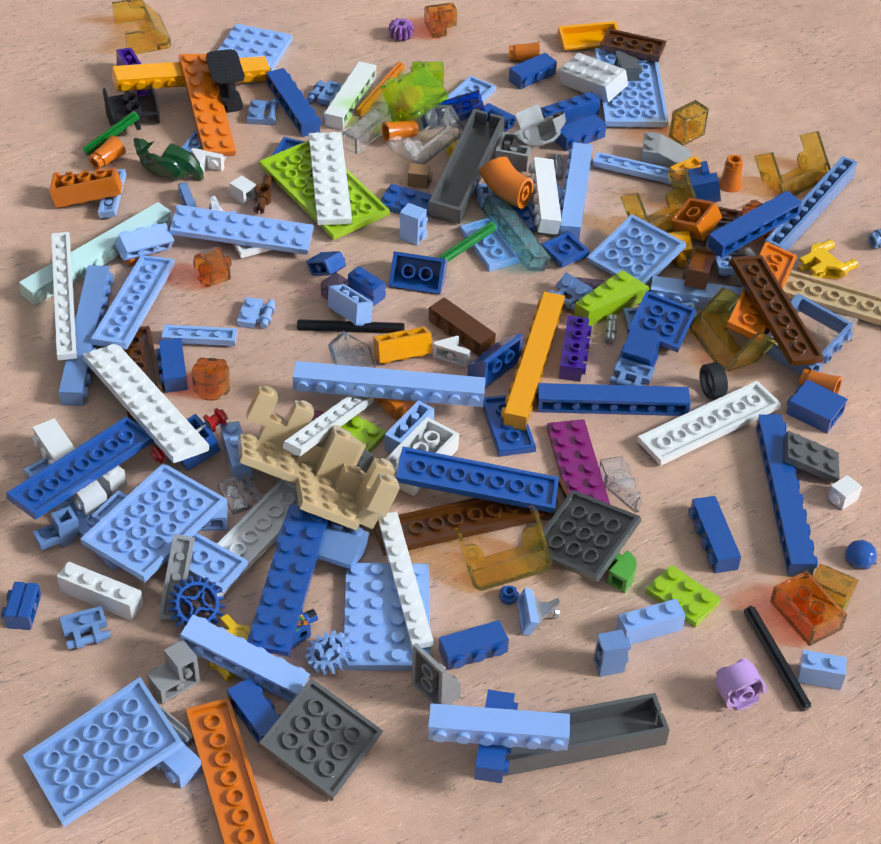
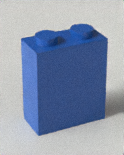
M807 379L803 385L798 386L795 395L789 397L786 404L788 406L787 414L824 433H828L844 413L848 399Z

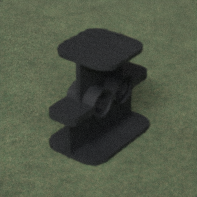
M232 49L208 52L206 54L207 64L213 82L219 85L220 96L226 113L240 111L243 108V103L239 92L236 90L235 83L244 80V72L238 53Z
M149 85L150 95L138 97L135 93H130V91H124L125 94L108 97L106 89L103 88L105 110L110 126L112 127L132 111H135L139 116V119L133 123L136 130H141L140 122L142 117L155 115L157 123H160L158 101L153 85Z

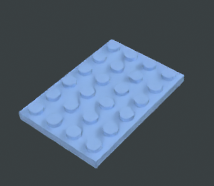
M163 463L81 537V544L146 582L169 560L173 534L193 537L226 505V498Z
M356 563L351 569L346 568L344 636H348L351 642L353 658H347L349 665L343 664V670L412 671L413 650L389 563ZM412 563L430 627L429 563ZM430 647L423 648L430 655Z
M139 677L23 754V757L59 820L66 827L185 745Z

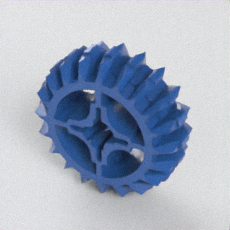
M197 575L195 582L192 576H188L187 582L184 579L179 580L181 587L177 584L173 586L176 592L170 591L168 595L174 598V600H167L166 603L173 605V607L167 609V612H174L175 614L170 617L171 621L176 618L179 620L175 625L176 627L181 626L183 623L184 629L192 615L196 616L198 612L209 613L206 620L209 623L218 624L219 621L215 616H223V613L218 611V609L225 608V605L219 604V601L224 600V596H217V593L221 592V588L213 589L216 582L213 581L208 585V577H205L201 582V576ZM187 588H199L194 597L182 595ZM205 591L211 598L212 607L204 600ZM198 598L200 607L194 610L191 602ZM179 601L187 607V618L180 610Z

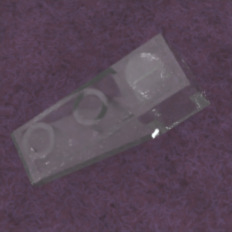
M623 456L600 459L599 469L605 488L634 513H638L640 504H642V495L636 489V480L630 474L629 464L625 462Z

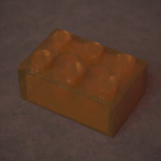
M808 571L802 572L773 588L770 603L808 646L843 629L847 613Z

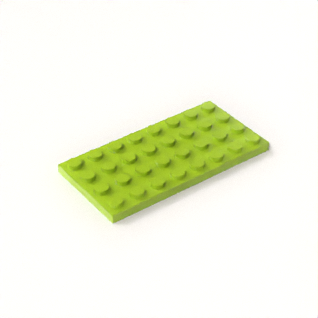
M309 140L260 160L259 166L268 175H271L274 181L317 223ZM347 169L352 224L319 225L333 240L390 215V210Z

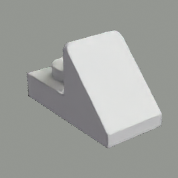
M196 148L191 149L192 156L199 163L203 172L206 168L222 172L224 169L223 154Z
M459 336L435 341L433 344V357L467 368L470 363V350L459 347Z

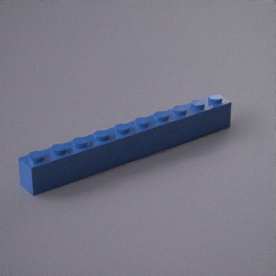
M759 414L756 432L788 577H812L814 569L818 567V559L813 553L814 542L810 540L811 530L810 525L806 523L807 511L803 509V495L799 492L800 481L796 479V467L784 462L786 422H783L781 414Z

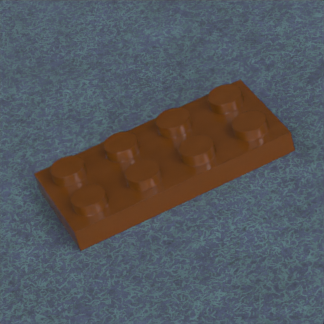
M608 28L600 44V49L614 53L621 51L635 58L659 62L667 41Z

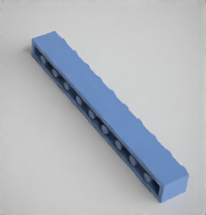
M842 156L801 201L800 214L778 226L765 242L788 251L854 178L858 162Z
M88 265L75 319L77 359H68L65 362L59 388L61 405L84 406L85 399L89 398L88 385L92 384L91 371L93 372V370L83 360V354L97 350L98 345L91 344V337L106 314L105 308H108V296L111 295L110 284H113V273H110L109 266Z

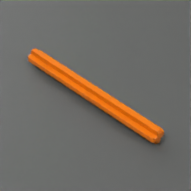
M398 62L356 108L357 115L362 116L405 69L404 63Z

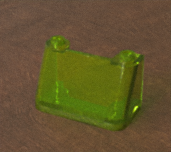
M421 61L414 62L412 67H410L411 72L400 79H395V77L389 78L385 84L381 85L392 122L421 117L449 98L447 90L425 63H421Z

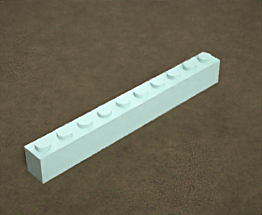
M157 202L72 251L73 283L85 277L88 265L103 266L119 257V252L114 243L121 232L134 231L140 227L147 228L153 224L166 223L167 227H170L172 224V212ZM53 263L19 282L21 296L34 306L54 295Z

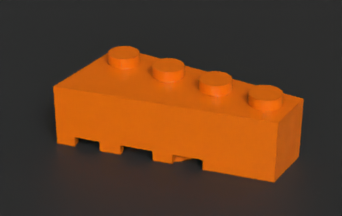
M112 168L98 169L94 173L83 170L79 174H73L72 171L65 173L66 175H60L59 172H55L52 175L49 189L56 208L68 207L77 203L83 204L92 200L97 201L106 197H116L121 195L123 184L117 169Z

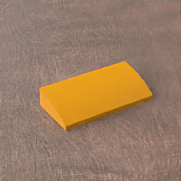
M616 21L558 26L557 36L564 51L600 48L608 28L619 30Z

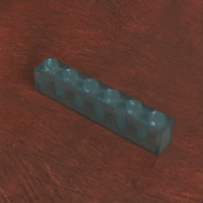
M487 195L481 210L490 222L493 221L496 224L497 231L527 271H545L551 257L510 204L498 196Z

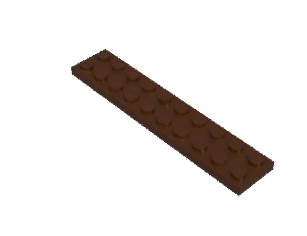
M559 479L554 513L471 498L399 514L398 516L407 548L412 550L552 518L568 497L569 492L563 479ZM377 521L373 529L377 537L378 543L380 545L381 551L383 553V556H386L387 554L385 551L383 539Z

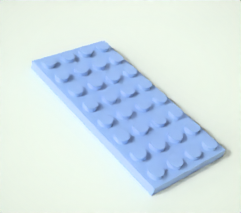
M595 48V59L614 65L615 53ZM637 58L639 65L642 66V74L639 75V81H628V86L609 102L601 100L604 122L609 127H668L669 120L658 62Z

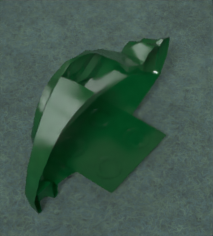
M134 138L136 153L140 163L147 171L175 180L192 175L194 180L201 181L204 179V172L199 163L182 147L170 143L162 156L159 157L148 152L149 147L154 141L148 143L144 139Z

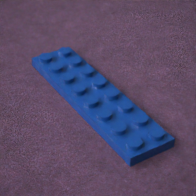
M126 416L6 492V499L36 520L154 441L139 424Z
M403 446L396 476L398 483L550 513L555 511L559 477Z
M289 505L247 639L248 643L256 647H262L268 653L289 657L329 520L301 510L299 506Z

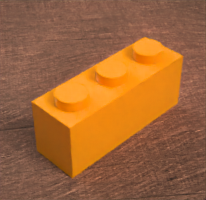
M425 326L373 336L374 357L383 364L391 363L394 360H408L410 357L415 356L424 357L426 354L432 353L431 332Z

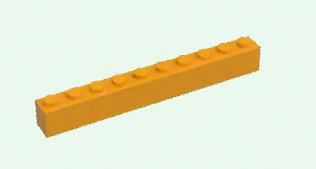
M265 56L239 58L244 72V80L236 83L267 81L266 72L270 71V67ZM179 62L113 66L111 79L116 92L150 89L149 85H153L154 89L185 87Z
M544 292L543 297L538 299V310L535 309L533 316L535 321H531L529 329L531 333H527L525 341L527 345H523L521 354L523 357H519L517 366L519 369H515L513 380L515 382L511 381L509 389L511 394H507L505 405L507 406L503 407L501 412V418H504L503 424L513 426L514 429L526 431L536 399L538 383H541L564 309V295Z

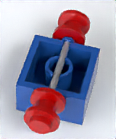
M215 408L214 414L210 417L205 414L203 416L205 422L197 414L186 419L209 444V451L179 461L187 471L221 451L213 433L219 424L227 425L226 420L228 417L223 409ZM151 447L152 452L150 455L155 463L159 462L162 465L164 458L167 457L160 447Z

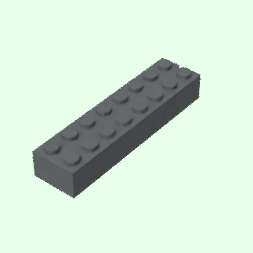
M473 109L429 200L428 215L458 224L461 223L482 178L479 169L490 161L504 131L505 117L491 113L488 127V112Z
M656 693L551 712L570 714L568 750L553 751L551 749L512 747L511 755H506V760L510 761L508 775L666 745L670 729L664 714L661 713L662 709Z

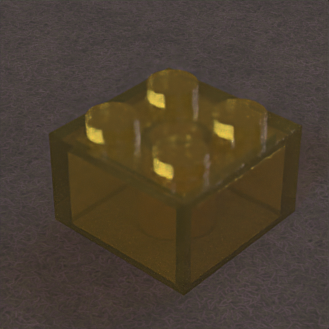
M694 100L675 109L672 112L669 138L684 146L705 135L709 108Z

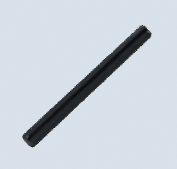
M297 320V329L392 333L405 330V324L398 322L365 323L363 326H356L351 321Z
M752 605L744 609V614L798 708L802 711H807L811 708V702L758 611Z

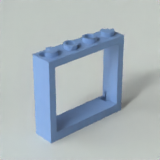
M798 293L790 301L797 313L800 311L839 333L823 350V362L790 366L779 346L771 342L774 337L768 327H766L760 342L756 341L755 348L801 375L804 369L820 372L822 366L830 362L833 354L841 350L845 341H849L852 338L853 323Z

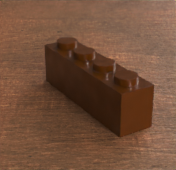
M695 248L694 253H690L682 279L685 280L684 286L702 290L706 289L714 264L715 252Z
M445 297L429 307V321L451 337L459 336V343L480 357L483 352L488 351L495 345V332Z

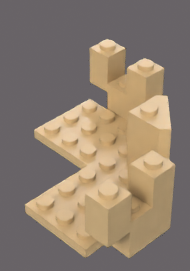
M259 385L248 407L246 416L247 420L261 425V428L256 437L240 433L237 440L239 463L296 484L299 508L301 510L356 531L360 524L373 529L380 515L386 517L400 489L397 479L393 476L395 471L392 463L387 459H377L374 457L367 473L362 471L356 465L366 445L339 425H333L325 443L320 441L301 456L291 454L283 449L284 441L311 422L314 416L313 407L306 401L301 400L299 402L295 400L286 420L278 414L271 415L278 401L277 392L269 386L262 387Z

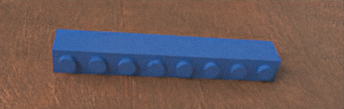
M538 383L537 409L538 412L682 416L689 413L691 405L689 387Z

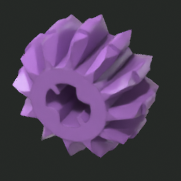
M396 18V20H391L388 31L390 37L394 38V40L406 41L413 36L414 28L412 21Z

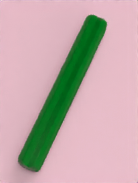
M132 111L83 147L84 152L90 155L105 143L110 136L118 135L139 119L137 113Z
M493 221L489 222L442 253L439 257L448 260V262L496 231V224Z

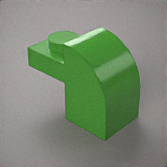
M628 550L623 555L618 553L608 567L610 570L607 584L623 593L633 584L637 566L635 557Z

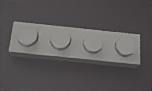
M173 534L159 619L170 620V617L175 615L174 612H167V609L173 607V605L166 603L167 600H174L168 594L170 591L176 592L173 588L175 584L181 587L179 580L184 579L187 582L195 537ZM179 601L180 610L182 612L183 604L181 601Z

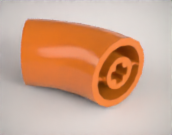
M507 157L493 159L479 169V173L485 183L502 200L520 209H524L528 205L533 194V180L518 172Z

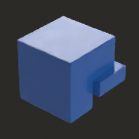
M707 161L700 162L701 167L688 169L693 198L711 202L721 201L717 172L710 174Z
M632 326L618 360L623 358L655 368L659 358L657 353L660 348V334Z

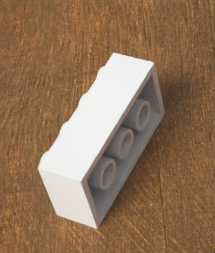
M577 53L558 69L561 85L582 93L593 92L599 99L609 102L628 86L625 69L581 53Z
M426 417L386 458L393 465L395 471L393 476L395 478L397 476L402 446L452 456L458 450L459 433ZM398 483L402 491L413 497L422 488Z

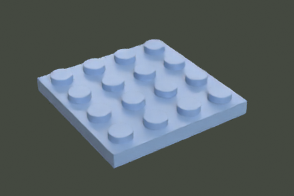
M235 24L218 50H235L239 58L265 56L270 71H273L290 45L292 35L269 29L265 30L243 24Z
M631 214L587 259L589 263L613 276L623 270L645 285H648L652 281V277L657 276L686 247L684 241Z

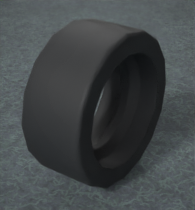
M719 362L702 365L699 378L706 397L714 399L725 396L728 391V379L723 366Z

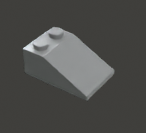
M644 132L641 162L670 168L690 158V149L660 133Z
M415 643L413 645L412 685L432 704L451 705L460 698V681L455 676L452 677L442 663H438L422 647Z

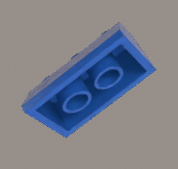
M394 251L388 286L441 294L448 260Z
M519 333L505 337L491 349L483 352L480 357L469 363L468 376L484 377L485 388H487L518 364L522 352L523 335Z

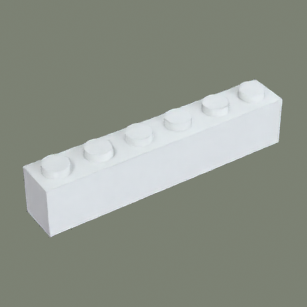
M359 61L356 67H353L352 73L347 76L346 82L341 85L340 91L336 93L334 100L330 102L328 109L323 113L326 127L339 130L345 128L376 79V65Z
M534 157L533 163L529 164L530 178L534 183L532 204H535L533 214H536L534 224L537 225V230L540 233L558 235L562 220L554 160Z
M55 418L33 427V443L36 447H40V452L44 459L49 460V465L75 449ZM97 480L71 496L74 498L77 509L82 510L85 516L95 513L107 501L106 492Z

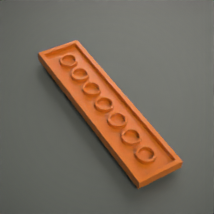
M179 54L178 59L201 149L223 154V156L235 155L236 149L225 107L221 100L219 85L212 80L206 54Z
M765 242L759 255L764 257L783 289L797 255ZM743 288L726 327L760 342L767 326L745 288Z
M230 698L187 708L186 715L198 756L201 759L203 774L223 843L275 844Z

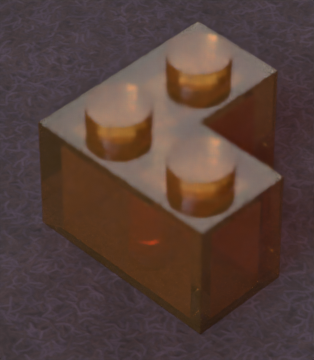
M453 2L424 6V22L432 38L447 36V28L457 26V9Z

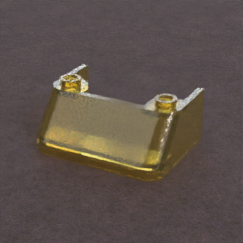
M143 0L112 2L115 25L145 19V22L139 25V31L125 33L127 48H132L135 54H141L171 47V38L160 14Z
M819 131L799 135L804 151L800 152L797 156L799 167L786 174H780L773 152L754 156L763 183L777 194L789 191L794 196L816 186L831 169Z
M686 169L667 173L673 188L665 196L667 207L649 216L646 214L639 193L621 196L620 198L627 216L629 217L633 214L667 233L675 231L670 220L689 197L697 199Z
M722 287L693 319L690 331L714 362H719L725 371H731L756 363L776 341L774 338L758 331L741 349L726 327L732 314L729 310L738 301L740 295Z
M534 505L529 506L534 525L523 530L521 534L523 545L484 557L482 549L476 544L465 546L459 527L454 528L471 583L475 589L480 591L540 574L550 569L552 559L539 513Z

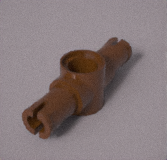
M264 175L262 183L256 186V203L253 209L256 214L259 213V210L260 214H263L265 206L271 203V185L274 180L271 175L268 178L267 175Z

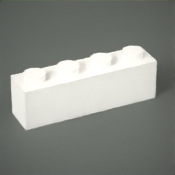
M69 561L57 575L60 592L93 606H102L103 610L127 620L133 621L143 608L141 590Z

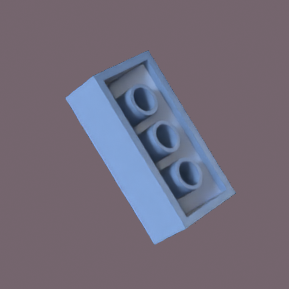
M329 520L318 559L351 569L365 555L369 532L364 531L360 527L356 531ZM283 524L279 530L274 545H277Z

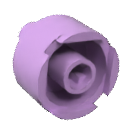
M742 658L729 667H722L716 672L715 686L725 704L731 710L732 707L742 710L754 705L759 701L758 696L761 693L764 695L767 691V686L756 667L747 658Z

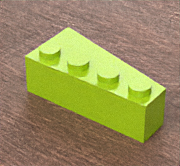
M621 270L575 303L574 316L589 318V326L606 320L609 314L618 315L624 308H633L641 303L646 291H649V286Z

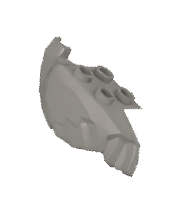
M537 104L518 112L516 116L521 129L512 135L520 145L530 146L531 148L552 143L559 137L561 128L566 122L565 111L556 112V114L543 118L540 105Z

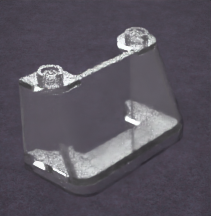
M437 105L430 108L425 114V119L429 126L412 139H409V137L402 139V137L394 136L386 143L391 151L410 163L425 165L460 138L464 125L452 105Z

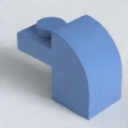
M70 506L52 512V524L33 531V537L41 551L57 544L64 548L77 537L79 522Z

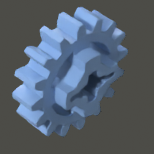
M335 630L329 635L325 631L322 637L317 635L316 641H310L312 647L306 648L308 652L306 659L311 669H314L316 673L322 670L324 675L328 671L335 674V669L337 668L342 671L343 664L349 665L347 658H353L351 652L353 647L348 636H344L343 632L337 635Z

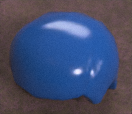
M855 540L846 548V560L850 566L869 569L873 564H876L877 552L871 542Z

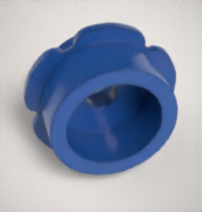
M503 586L499 593L502 603L512 605L519 597L517 588L514 586Z

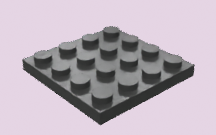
M572 490L531 545L529 552L531 555L599 582L640 524L641 518L639 515Z
M311 678L259 742L258 747L332 801L378 740L383 730Z

